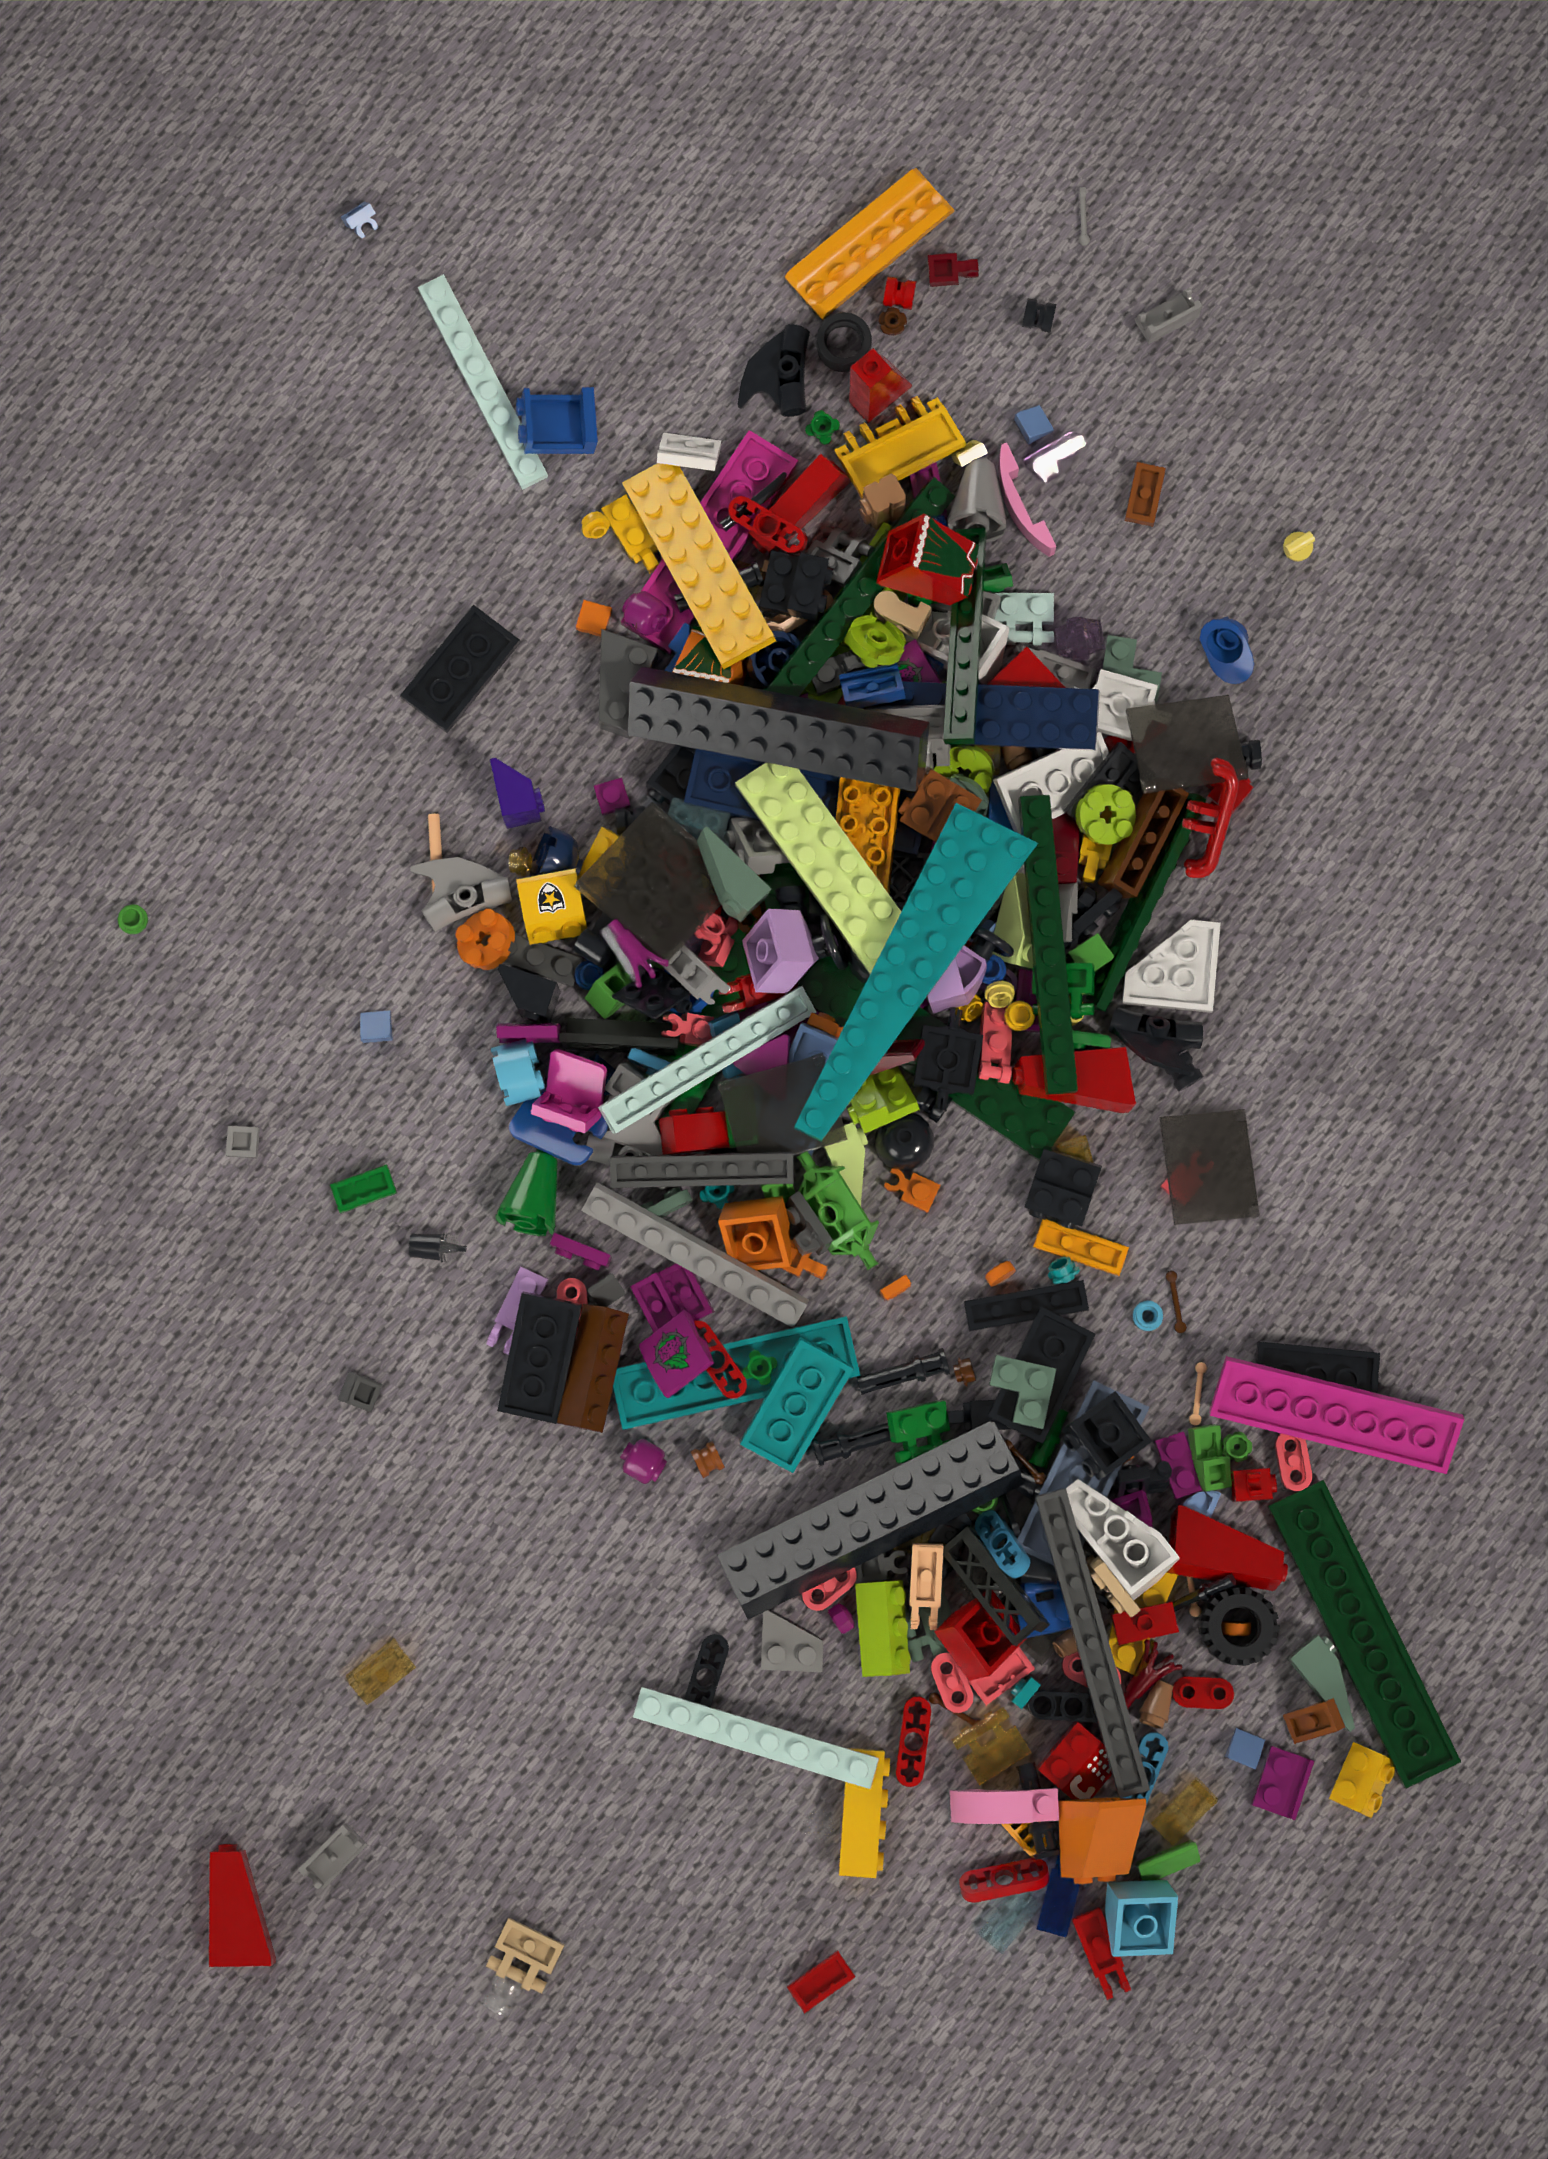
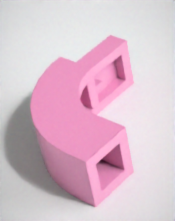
M1058 1789L950 1790L951 1822L964 1824H1016L1059 1821Z

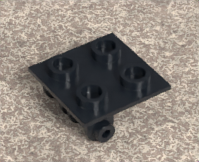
M655 966L652 967L656 974L655 978H651L646 971L640 976L642 984L640 988L636 987L635 979L612 995V998L653 1019H657L671 1008L676 1009L679 1013H688L692 1009V1002H690L691 993L675 977Z

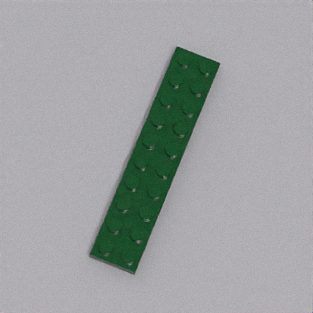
M829 956L818 959L798 986L804 988L816 1011L832 1016L835 1019L834 1023L844 1027L865 983H862L852 974L849 965L847 969L840 970L832 957ZM919 1007L896 1040L921 1039L923 1025L933 1027L948 1025ZM918 1056L914 1061L899 1065V1067L915 1077ZM990 1062L991 1066L998 1067L997 1063ZM1012 1073L1008 1084L1000 1083L995 1078H989L988 1080L978 1079L977 1076L973 1096L960 1093L949 1094L953 1098L951 1100L952 1103L1038 1161H1040L1044 1147L1050 1149L1053 1147L1076 1113L1059 1101L1019 1094L1018 1085L1013 1083Z
M1321 1480L1267 1506L1403 1787L1407 1789L1461 1763L1325 1481Z

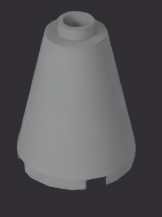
M979 457L965 466L949 515L948 528L955 532L956 529L985 528L987 533L986 542H991L1005 534L1007 522L995 465L987 458Z

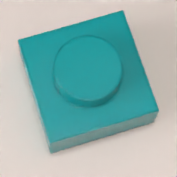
M1030 1676L1026 1681L1021 1678L1010 1691L1014 1695L1010 1701L1022 1709L1041 1685Z

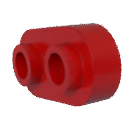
M1184 1676L1174 1682L1172 1697L1178 1705L1185 1708L1224 1709L1232 1703L1234 1689L1230 1682L1223 1678ZM1186 1686L1192 1687L1194 1691L1193 1696L1190 1698L1183 1696V1689ZM1216 1688L1224 1690V1697L1220 1700L1214 1697L1213 1693Z

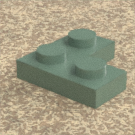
M1108 635L1102 670L1158 685L1154 699L1155 703H1157L1162 672L1133 668L1137 639Z
M995 1355L989 1386L1019 1392L1012 1423L1038 1429L1044 1428L1056 1369Z

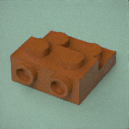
M930 768L928 773L925 772V776L913 798L906 797L898 812L902 816L899 820L937 842L956 803L975 812L982 799Z

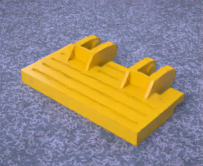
M918 396L911 398V405L919 416L914 421H911L906 409L901 404L896 406L895 411L898 418L875 429L879 437L878 439L874 437L865 422L860 424V433L867 442V445L861 448L850 431L843 433L851 453L846 445L834 451L861 499L863 498L865 486L875 481L879 483L881 478L891 473L899 481L966 447V441L938 397L927 402V406L931 411L929 413Z

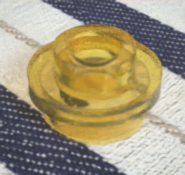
M526 847L512 849L509 855V870L511 873H516L517 876L524 877L527 871H530L532 868V855L528 853Z

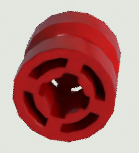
M888 276L883 305L890 307L901 305L903 309L912 310L917 281L907 280L906 282H901L895 277Z

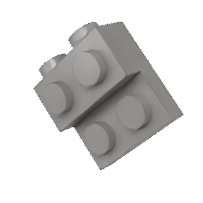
M747 818L730 819L728 831L724 834V843L730 849H733L734 853L757 875L773 873L775 864L790 863L760 821Z

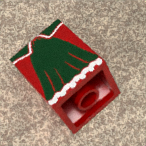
M922 514L888 531L876 583L950 606L967 598L971 592V581L974 569L978 563L977 555L980 545L926 514Z

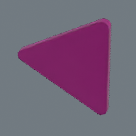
M782 1035L733 1062L738 1069L777 1099L783 1101L787 1098L789 1035Z

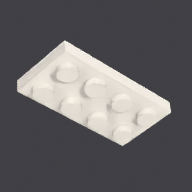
M1100 731L1097 732L1096 751L1057 749L993 779L1014 832L1021 834L1018 798L1020 796L1050 795L1052 819L1064 814L1063 810L1109 753Z

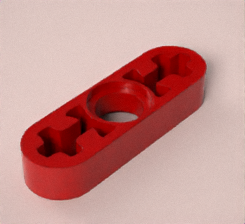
M738 496L730 502L728 512L735 522L788 553L797 554L805 549L807 536L801 528L748 497ZM747 502L746 508L757 515L753 526L750 525L753 521L752 518L746 515L738 517L739 511L736 510L738 504L743 506ZM770 516L775 520L776 526L771 533L766 534L762 532L760 522L763 518ZM783 523L786 525L783 529L784 532L790 535H794L795 532L798 533L797 539L800 541L798 545H791L789 548V541L784 537L779 536L778 541L774 539L780 534Z
M694 1321L695 1326L699 1330L706 1329L707 1332L704 1334V1338L707 1343L710 1344L714 1340L717 1344L709 1347L710 1353L719 1351L725 1357L722 1367L718 1369L709 1367L706 1371L725 1397L729 1399L740 1398L747 1389L744 1375L711 1327L704 1321ZM729 1365L734 1369L728 1372L733 1380L738 1378L741 1380V1383L738 1385L740 1391L737 1393L733 1390L728 1392L725 1390L728 1383L724 1376L720 1380L715 1376L724 1372Z
M920 1696L908 1699L903 1708L896 1777L906 1787L918 1785L924 1775L931 1706L925 1698ZM918 1701L921 1702V1707L926 1709V1714H921L919 1717V1724H925L924 1731L916 1727L906 1728V1722L908 1721L913 1724L914 1718L913 1713L908 1711L909 1706H915V1702ZM912 1732L918 1733L923 1741L922 1746L915 1751L907 1749L904 1743L905 1737ZM903 1752L910 1756L921 1755V1761L919 1762L914 1759L913 1764L914 1770L919 1773L918 1777H912L910 1782L906 1781L905 1775L901 1774V1769H906L908 1766V1759H902Z
M1029 1858L967 1871L959 1880L961 1895L966 1901L976 1903L1040 1890L1049 1882L1048 1865L1042 1859L1035 1860V1858ZM1037 1871L1039 1876L1033 1877L1031 1872ZM1021 1873L1022 1880L1019 1881L1018 1874ZM1003 1875L1013 1878L1007 1885H1000L996 1882ZM986 1880H990V1887H988ZM976 1883L978 1888L972 1889L970 1885Z

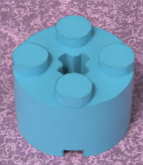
M526 1039L491 1048L492 1054L497 1056L493 1057V1062L501 1091H504L505 1096L509 1095V1097L504 1098L506 1106L539 1098L541 1093L546 1091L541 1071L535 1070L534 1064L539 1063L533 1041L527 1042Z

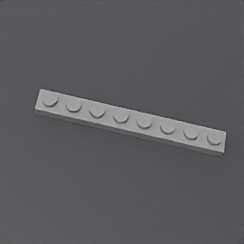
M598 1182L595 1184L581 1210L794 1328L808 1305L809 1299Z

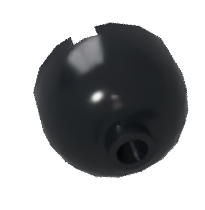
M914 1112L877 1128L875 1133V1150L879 1159L888 1167L896 1168L900 1171H911L921 1167L930 1158L934 1147V1133L930 1124L921 1115Z

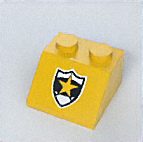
M575 868L516 879L530 945L580 936L585 929H588Z

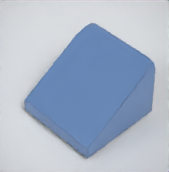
M1040 405L1015 414L1014 421L1028 445L1054 431Z
M390 1010L360 1013V1038L363 1043L393 1041Z
M1236 1728L1225 1757L1256 1770L1265 1740Z

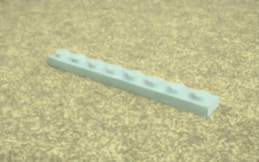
M444 274L419 286L418 290L521 489L523 490L547 478L548 474L538 455L524 454L523 443L518 442V426L522 424Z
M798 986L600 1105L598 1109L611 1132L616 1134L808 1018L811 1013H816V1010L804 988Z
M641 1687L633 1718L871 1789L879 1758L645 1687Z

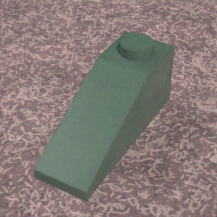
M706 826L697 839L698 847L723 909L729 916L736 917L742 922L766 899L771 888Z
M1313 1635L1286 1659L1321 1701L1334 1698L1345 1725L1344 1729L1351 1732L1355 1729L1339 1659L1334 1654L1337 1649L1326 1636L1321 1639L1319 1635Z

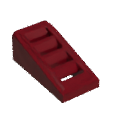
M924 1039L895 1040L870 1075L914 1061L925 1046Z

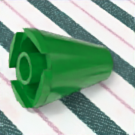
M539 1149L528 1154L497 1210L496 1220L501 1225L505 1226L506 1222H510L515 1225L514 1231L534 1236H546L547 1231L551 1235L554 1234L556 1227L558 1166L556 1158Z

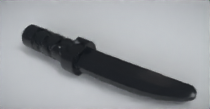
M786 472L778 476L755 495L752 500L760 505L766 502L783 485L787 477ZM747 502L736 509L739 511V518L742 515L751 516L754 514L746 508ZM730 515L719 522V525L725 532L737 524Z
M1228 1574L1215 1580V1582L1208 1583V1585L1206 1583L1198 1585V1590L1172 1602L1174 1612L1199 1600L1207 1601L1215 1593L1235 1586V1577L1232 1574Z

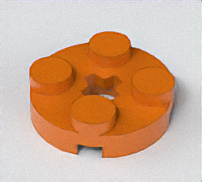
M485 909L472 915L464 924L457 928L455 934L458 940L457 949L461 959L474 968H481L482 970L494 969L499 964L505 962L511 953L508 951L511 941L513 943L515 941V931L511 922L492 909ZM486 935H491V937L487 939L488 944L484 946L481 943L482 939Z

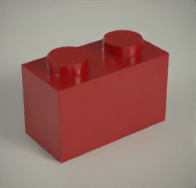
M714 1107L697 1108L696 1114H688L687 1109L669 1111V1117L659 1119L663 1155L711 1151L730 1147L725 1111L714 1112Z

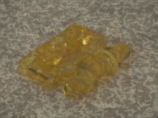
M1004 1707L994 1713L990 1711L983 1715V1720L970 1728L967 1725L960 1730L961 1733L951 1739L957 1750L966 1744L972 1749V1752L962 1758L979 1786L1032 1753L1015 1725L1006 1731L1001 1727L1000 1723L1010 1718ZM992 1729L996 1737L980 1746L976 1738Z

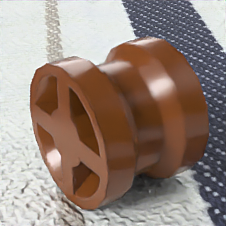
M713 1441L708 1442L706 1447L701 1450L694 1449L690 1451L703 1478L709 1476L710 1472L715 1469L722 1470L725 1468Z

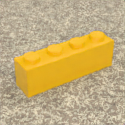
M847 1748L877 1757L879 1761L871 1789L845 1782L839 1876L876 1878L877 1871H883L884 1852H878L879 1839L885 1840L886 1821L880 1820L881 1808H887L888 1789H882L883 1776L889 1777L890 1758H885L884 1750Z

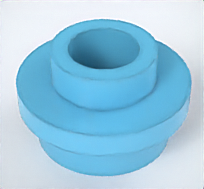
M1153 1301L1140 1302L1133 1310L1134 1324L1143 1331L1155 1330L1161 1325L1163 1320L1161 1307ZM1146 1310L1151 1311L1153 1314V1319L1150 1322H1146L1142 1318V1313Z

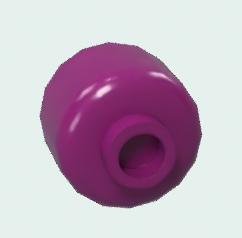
M646 591L633 593L623 605L622 611L625 623L642 635L646 636L654 632H660L667 623L666 605Z
M639 1439L634 1445L629 1442L620 1456L624 1460L623 1472L643 1484H647L651 1480L656 1482L668 1462L664 1460L665 1452L645 1439Z

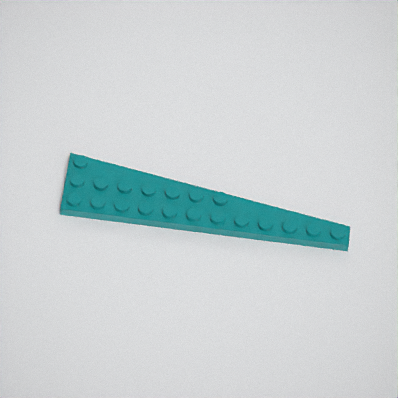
M958 803L955 804L794 1129L819 1141L824 1139L1007 885L1037 846V842Z

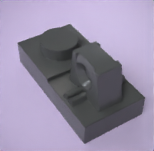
M850 650L829 658L811 681L817 696H821L841 688L839 675L869 669L870 667L865 666L861 662V658Z
M801 1192L793 1194L785 1205L789 1222L792 1225H796L801 1232L794 1238L793 1243L802 1256L814 1251L819 1256L828 1250L833 1240Z

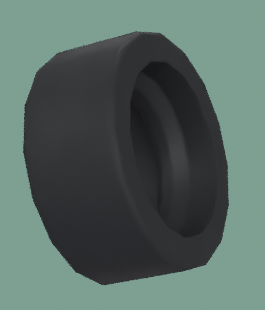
M841 312L833 314L824 320L818 329L816 348L819 358L825 366L834 371L850 372V367L871 350L872 336L870 328L862 318L853 313ZM840 327H848L857 331L861 338V348L858 353L847 358L833 355L827 346V338L831 331Z

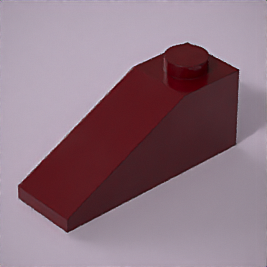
M1064 813L1052 819L1058 884L1077 883L1079 828L1077 823Z

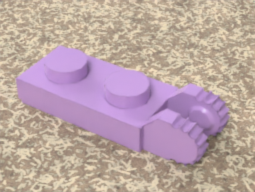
M520 1266L495 1319L496 1324L489 1335L486 1345L493 1347L497 1343L503 1326L514 1332L521 1293L524 1291L542 1295L548 1279ZM513 1332L510 1335L509 1339L506 1341L504 1346L503 1353H506L508 1355L510 1351Z

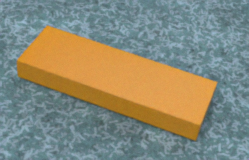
M1042 1219L1033 1248L1060 1257H1070L1071 1261L1118 1277L1129 1249L1127 1246L1077 1229L1065 1228L1047 1219Z

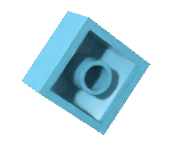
M1167 1880L1107 1882L1105 1916L1113 1957L1173 1954L1178 1895Z

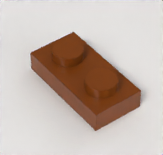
M1137 462L1124 521L1154 526L1166 468Z
M1334 1698L1283 1714L1294 1744L1345 1728Z

